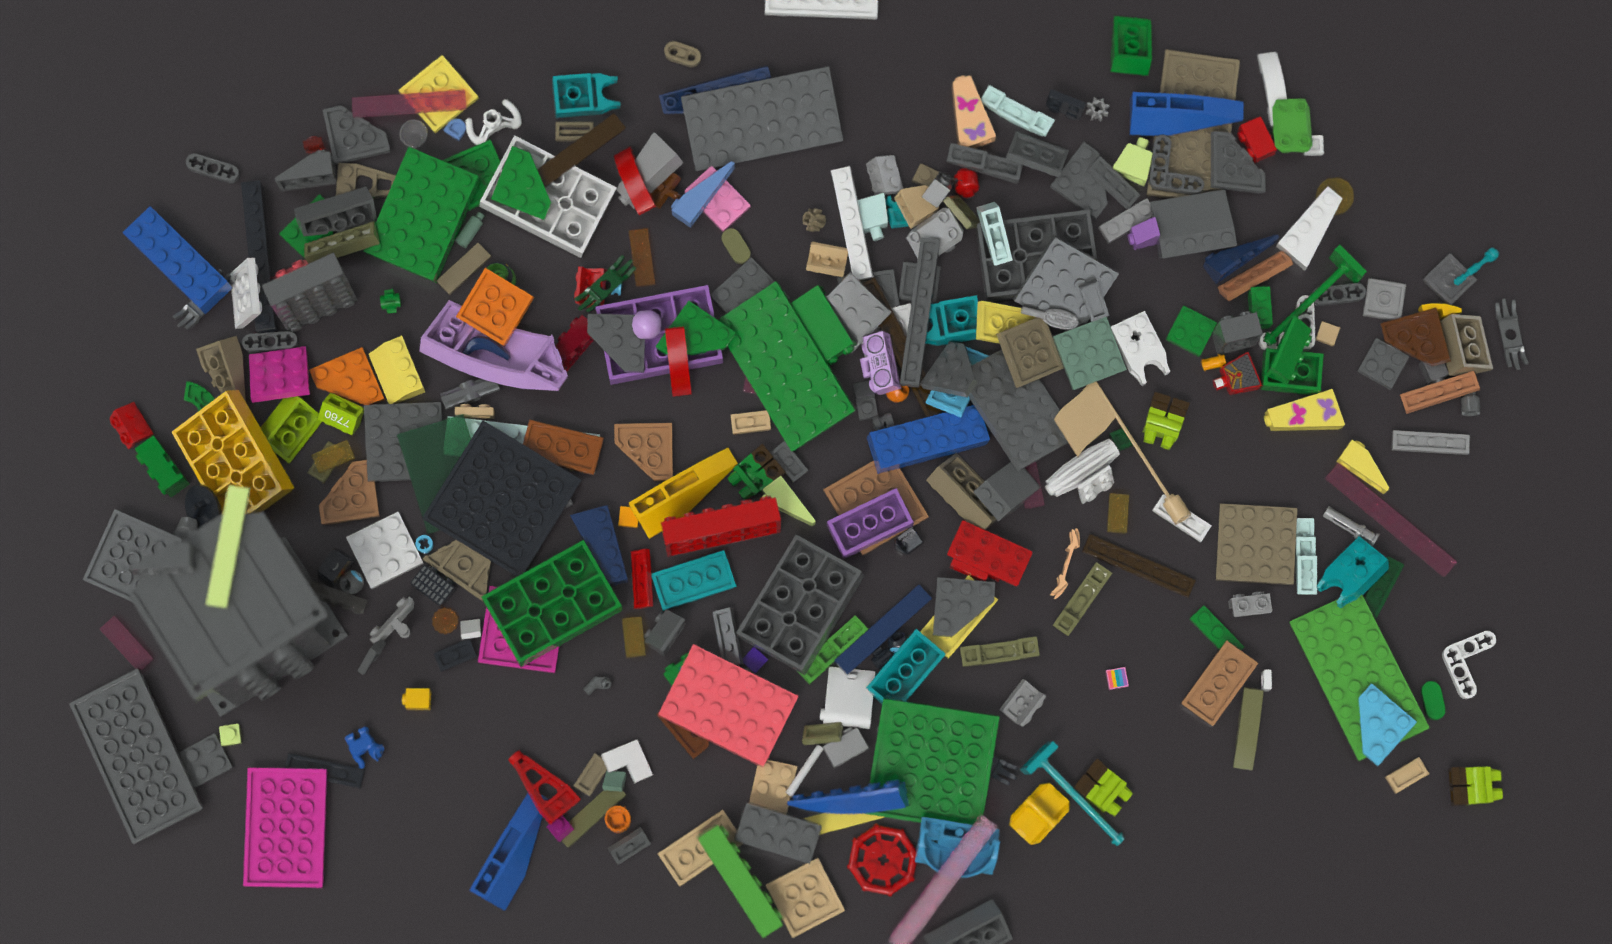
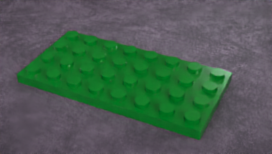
M777 281L718 319V321L736 332V335L728 344V348L791 452L799 449L856 411Z

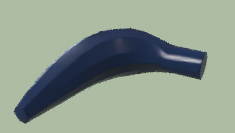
M486 336L473 337L461 352L469 356L476 350H487L506 360L510 359V355L499 343Z

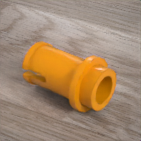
M1217 354L1215 357L1201 359L1203 371L1221 368L1226 365L1224 355Z

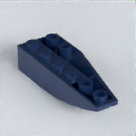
M764 65L661 94L659 98L663 113H684L681 96L771 78L768 66Z

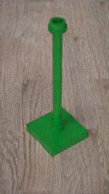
M1341 245L1329 257L1338 269L1271 333H1265L1263 340L1269 346L1277 343L1276 338L1286 329L1293 316L1298 318L1343 274L1353 283H1358L1367 271Z

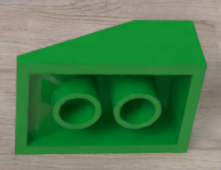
M1114 16L1111 72L1148 76L1152 62L1151 20Z

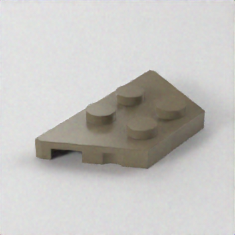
M457 540L423 558V561L433 566L483 602L482 596L487 592L491 567L489 559Z

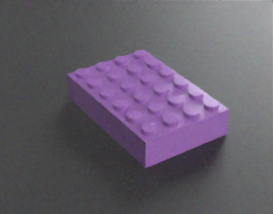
M708 285L596 306L597 314L635 315L638 311L650 310L656 312L661 318L662 326L660 333L653 339H645L644 373H625L605 353L611 385L670 374L668 356L656 349L655 346L665 334V328L670 327L688 301L714 317ZM721 350L687 355L689 370L723 363Z

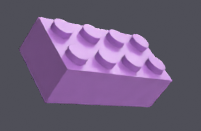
M897 488L827 521V527L843 559L912 527L914 522Z

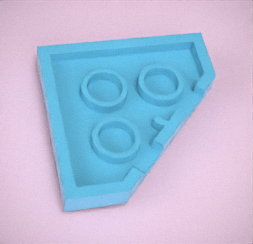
M1371 683L1358 698L1362 751L1368 759L1379 766L1417 722Z

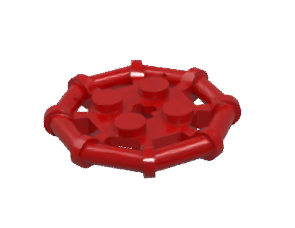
M877 823L857 838L852 839L853 844L847 869H850L861 886L862 891L885 894L891 897L892 894L910 882H914L917 864L915 862L916 848L906 835L904 829L900 830L881 826ZM881 834L895 836L894 841L881 840ZM875 835L877 841L867 847L863 842ZM899 840L907 849V853L903 854L897 846ZM860 848L865 850L863 862H857ZM882 855H886V859H889V862L885 863L884 866L880 865L881 862L878 861V857H882ZM904 858H909L907 872L901 870ZM864 866L870 875L867 881L858 868ZM897 874H900L903 877L902 879L891 885V878H893ZM873 879L885 881V886L871 883Z

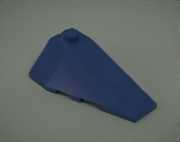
M1274 235L1226 249L1216 255L1212 253L1205 258L1206 262L1203 268L1215 284H1218L1275 244L1279 236Z

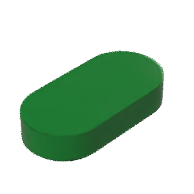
M1429 681L1421 687L1425 714L1429 719L1438 720L1445 714L1442 691L1439 684Z

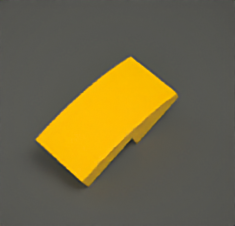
M1424 304L1418 309L1419 312L1437 308L1440 320L1445 319L1451 314L1460 315L1462 313L1461 308L1448 304Z

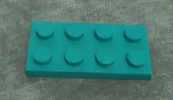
M725 550L651 574L663 611L736 588Z

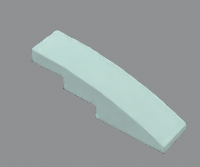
M1297 518L1295 546L1297 594L1317 595V556L1314 518Z

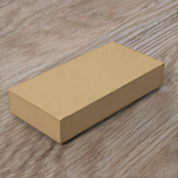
M1418 757L1385 778L1396 794L1427 776L1429 772Z

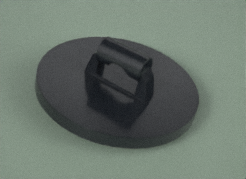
M205 485L193 486L188 490L185 497L187 517L197 520L198 529L221 515L220 502L216 494Z

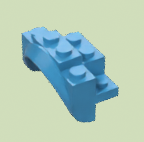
M922 817L915 862L927 864L935 871L950 877L964 878L980 873L992 875L998 856L1000 830Z

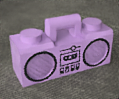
M881 331L863 337L861 347L863 353L868 357L860 359L863 377H871V380H869L870 389L879 395L901 389L890 334Z

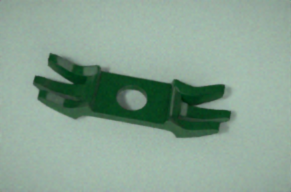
M621 255L597 281L582 294L574 298L578 302L588 297L578 307V310L581 311L590 306L586 310L590 313L596 309V306H599L607 296L620 284L627 281L636 270L635 266L624 275L633 261L630 259L623 267L617 270L624 260V256ZM602 281H609L611 283L610 289L602 290L600 288Z

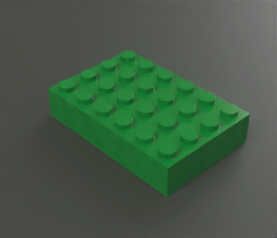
M408 147L375 223L379 244L364 249V252L437 283L481 178L466 170Z
M584 540L482 596L486 608L520 667L622 611L619 600Z

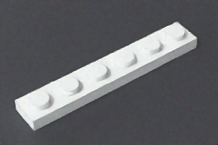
M851 167L832 170L852 274L859 281L873 278Z

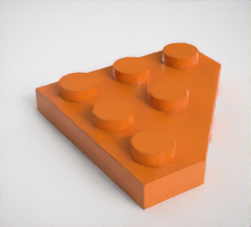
M362 347L309 370L316 387L320 390L333 393L362 406L374 405L385 400Z

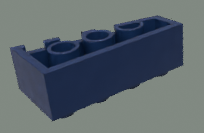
M608 505L570 515L609 585L613 587L627 583L628 578Z

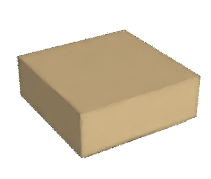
M1322 321L1315 340L1334 346L1340 327Z

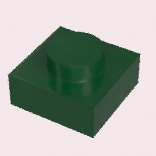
M1123 429L1109 434L1111 441L1115 444L1118 451L1133 446Z

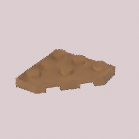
M672 423L614 424L615 445L653 481H666L673 477Z
M366 460L352 462L344 475L333 486L328 496L320 503L319 509L322 525L380 517L375 482H367Z

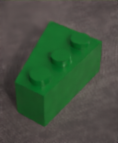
M154 435L135 448L138 453L135 457L141 465L145 463L148 467L146 472L152 480L156 479L159 485L157 487L163 495L168 494L170 497H173L190 484Z

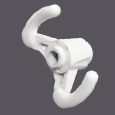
M507 99L502 102L512 112L513 119L501 116L500 112L495 111V109L485 112L483 115L484 126L480 136H476L472 119H466V130L471 141L479 145L486 142L491 134L498 132L500 129L505 127L519 128L522 120L516 106Z

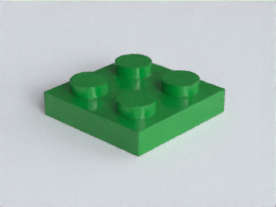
M1183 305L1166 340L1200 357L1217 322Z

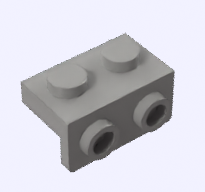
M894 155L875 157L866 164L875 195L884 193V195L897 194L903 189Z
M1254 592L1252 596L1237 594L1233 595V598L1228 601L1229 609H1233L1234 617L1272 612L1270 593Z
M1022 679L999 710L1015 724L1024 726L1030 722L1036 709L1042 706L1046 695Z

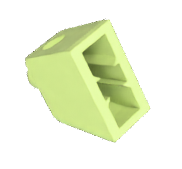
M1138 138L1136 145L1128 143L1114 164L1113 169L1123 178L1144 186L1148 178L1153 154L1146 150L1149 141L1144 138Z

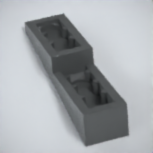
M950 143L946 162L1015 184L1018 183L1022 164L987 154V151Z

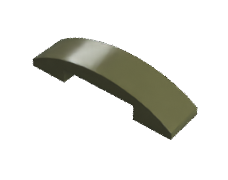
M1096 562L1052 626L1069 636L1112 572Z
M1037 636L1015 641L960 647L963 667L996 664L1040 656Z

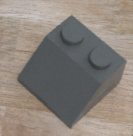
M667 609L664 613H659L655 619L657 624L653 629L649 628L644 636L646 638L645 644L664 657L686 626L685 619Z

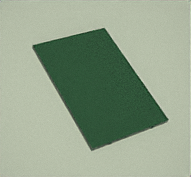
M464 414L397 434L422 517L471 440ZM423 520L427 534L439 531L438 528Z

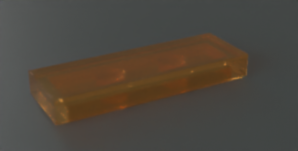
M648 228L629 231L633 266L636 267L634 271L636 287L655 285Z

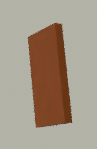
M529 420L523 445L561 468L594 475L604 438Z

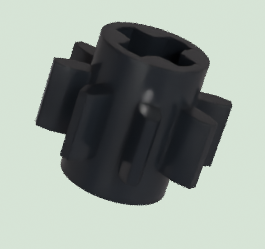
M879 647L872 652L874 657L871 661L880 671L893 655L887 648L882 650Z

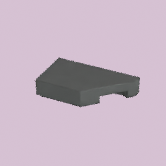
M380 639L369 649L358 672L362 675L367 672L371 663L375 662L380 656L386 642Z

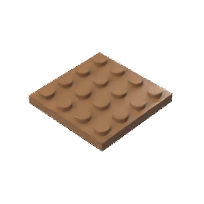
M874 461L823 489L838 516L897 488L914 522L912 527L929 518L900 468L877 474ZM906 530L860 551L861 555L864 556Z

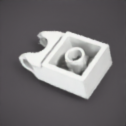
M1145 311L1111 326L1123 362L1141 386L1147 383L1144 373L1146 365L1154 364L1165 375L1170 373L1166 352ZM1132 336H1137L1139 338L1138 341L1132 340Z

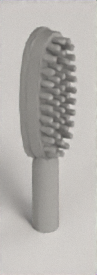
M1024 306L1021 308V314L1041 318L1045 323L1056 328L1074 329L1078 325L1076 315L1065 310L1047 309L1044 312Z

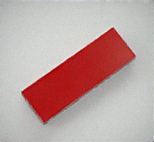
M650 549L631 551L634 609L653 607Z

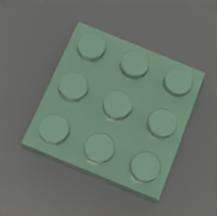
M1107 317L1052 337L1072 390L1127 370Z

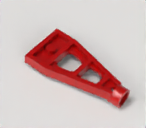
M520 750L508 759L520 776L538 812L550 825L580 802L581 799L566 783L524 755ZM531 769H534L542 776V779L536 784H532L526 775ZM544 783L550 784L557 790V794L549 801L543 800L539 793V787Z

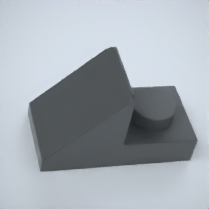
M869 381L853 383L859 421L878 416L875 393L870 389Z

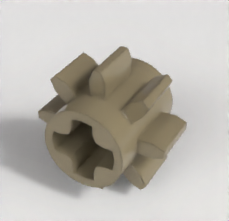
M809 208L804 213L802 221L803 225L807 226L806 230L819 232L825 226L826 218L825 215L821 214L822 210Z

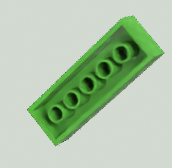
M714 824L697 835L696 838L759 935L764 938L783 925L781 923L783 917L776 908L772 909L770 906L772 900L765 891L761 892L759 889L762 885L756 876H751L748 872L751 868L746 860L743 858L740 860L737 854L740 851L734 842L729 843L727 840L729 834L722 825Z

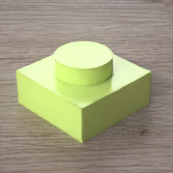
M240 724L219 727L221 746L242 744Z

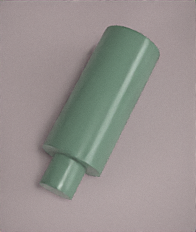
M478 212L475 217L471 216L455 239V242L467 248L483 225L482 219L484 215Z

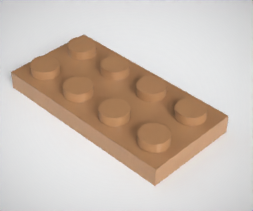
M1226 641L1181 704L1214 726L1258 663Z

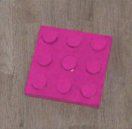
M306 346L249 354L252 403L310 394Z

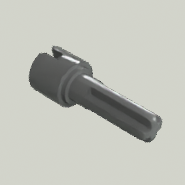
M1476 392L1466 394L1461 398L1463 416L1480 415V398L1476 396Z

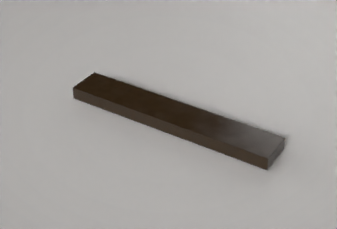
M615 113L537 169L545 188L626 130V127Z
M1089 534L1082 553L1186 598H1189L1196 581L1092 534Z

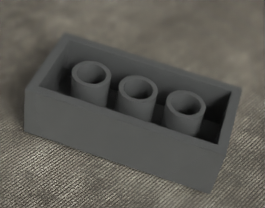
M746 801L734 840L810 864L822 826L813 821Z

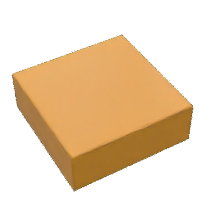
M620 506L618 526L638 528V520L630 507Z

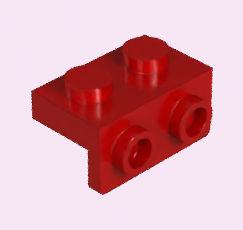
M579 266L576 273L577 287L574 298L582 294L607 270L604 268L586 269L583 266ZM606 280L600 283L602 290L606 289ZM588 297L578 302L575 301V303L581 305L587 300Z
M134 402L115 409L110 416L112 427L117 430L122 443L128 449L133 448L135 443L150 438L153 435L152 430Z

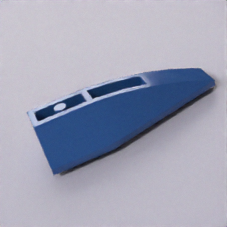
M1133 92L1130 98V135L1171 136L1243 121L1242 101L1197 95Z
M898 779L887 781L883 785H880V782L871 783L864 788H861V785L851 786L846 791H842V788H836L826 794H823V791H816L811 793L812 796L804 797V794H797L792 796L793 799L787 801L788 806L832 814H865L906 808L909 805L905 782L899 783Z
M529 793L507 825L470 888L471 892L504 911L525 878L543 817L535 807ZM541 795V797H542L543 800H545V801L548 800V798H546V797H544L543 795Z

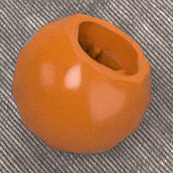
M901 386V389L886 393V396L895 403L902 402L909 395V387Z

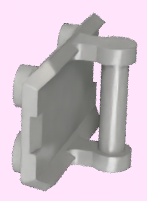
M942 208L913 228L908 234L907 240L918 258L921 237L940 239L939 256L955 248V244L962 240L964 230L959 225L953 212L949 208Z
M410 596L407 599L403 597L397 603L398 609L381 627L376 626L371 631V638L369 640L373 644L380 639L384 641L394 629L402 638L410 636V629L406 624L401 623L414 609V601Z

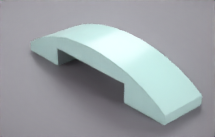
M990 85L981 98L982 104L996 114L1041 136L1046 137L1055 122L1049 116L1039 111L1036 113L1006 97L1005 93Z

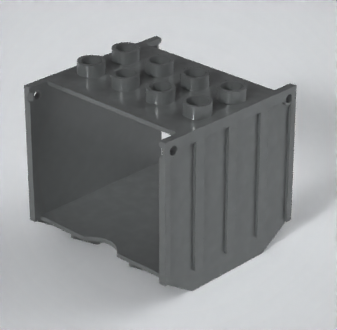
M263 512L245 513L227 608L206 605L223 514L180 540L188 541L195 548V572L141 575L132 594L129 595L194 701L207 695L220 717H223L254 696H258L261 701L273 696L281 689L278 684L279 680L287 675H292L294 679L306 675L314 669V665L311 662L312 659L349 637L287 538H279ZM335 630L340 632L338 637L333 636ZM196 685L201 686V690L199 692H196L194 690ZM222 702L227 703V706L224 709L220 707V704Z

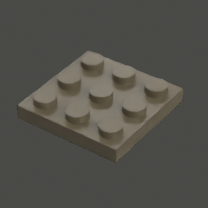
M1036 317L996 334L1016 388L1063 369L1048 324L1043 319Z

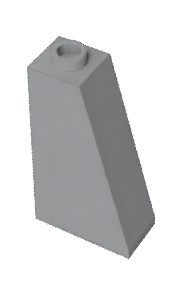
M655 132L651 135L635 160L650 193L683 164L679 156ZM621 181L616 189L621 195L618 198L625 206L629 204L634 209L635 207L623 181Z

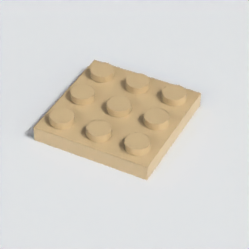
M818 858L811 861L810 864L807 863L766 885L792 938L845 911Z

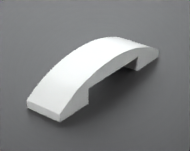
M1276 52L1257 55L1268 102L1267 111L1270 127L1273 126L1272 107L1277 99H1287L1283 74Z

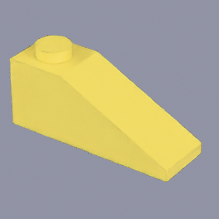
M1351 440L1336 462L1382 494H1385L1389 486L1369 451L1365 449V445L1361 442Z

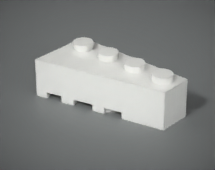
M1327 187L1278 242L1276 247L1287 254L1304 271L1308 267L1342 198L1331 188Z

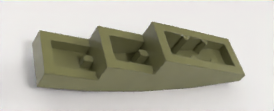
M1244 687L1238 719L1233 768L1253 770L1263 700V690Z

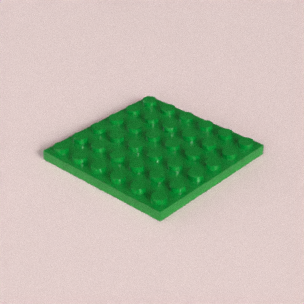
M883 698L869 784L880 782V785H883L887 781L897 779L899 783L905 782L909 805L906 808L865 814L920 823L922 817L982 827L999 716Z

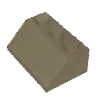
M1451 314L1440 321L1451 362L1446 363L1449 376H1458L1471 371L1477 374L1493 369L1481 316Z

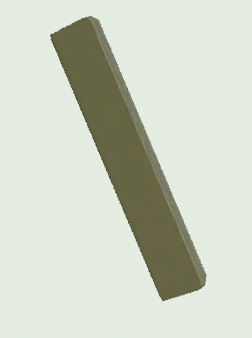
M375 222L304 244V258L310 264L332 253L338 258L378 245L379 237Z
M603 790L568 822L574 830L562 842L570 848L599 822L611 807L616 806L627 795L623 791Z

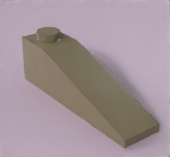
M237 336L197 348L201 366L205 373L209 372L213 379L211 382L213 387H217L221 394L225 391L239 390L246 402L243 354Z

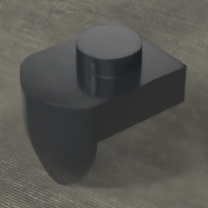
M910 527L895 538L894 547L896 551L908 555L921 546L924 541L916 529Z

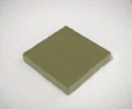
M959 195L947 196L943 200L966 229L976 228V225L980 223L979 218Z

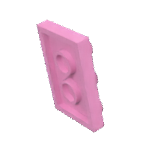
M712 166L707 169L684 193H687L717 172ZM725 181L703 212L724 232L751 208V205Z

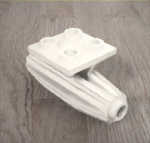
M1107 439L1087 448L1080 453L1079 457L1075 456L1046 480L1047 485L1045 489L1051 496L1054 494L1058 497L1078 488L1082 504L1094 500L1097 494L1109 490L1114 484L1112 470L1108 465L1120 455L1117 447L1111 439Z

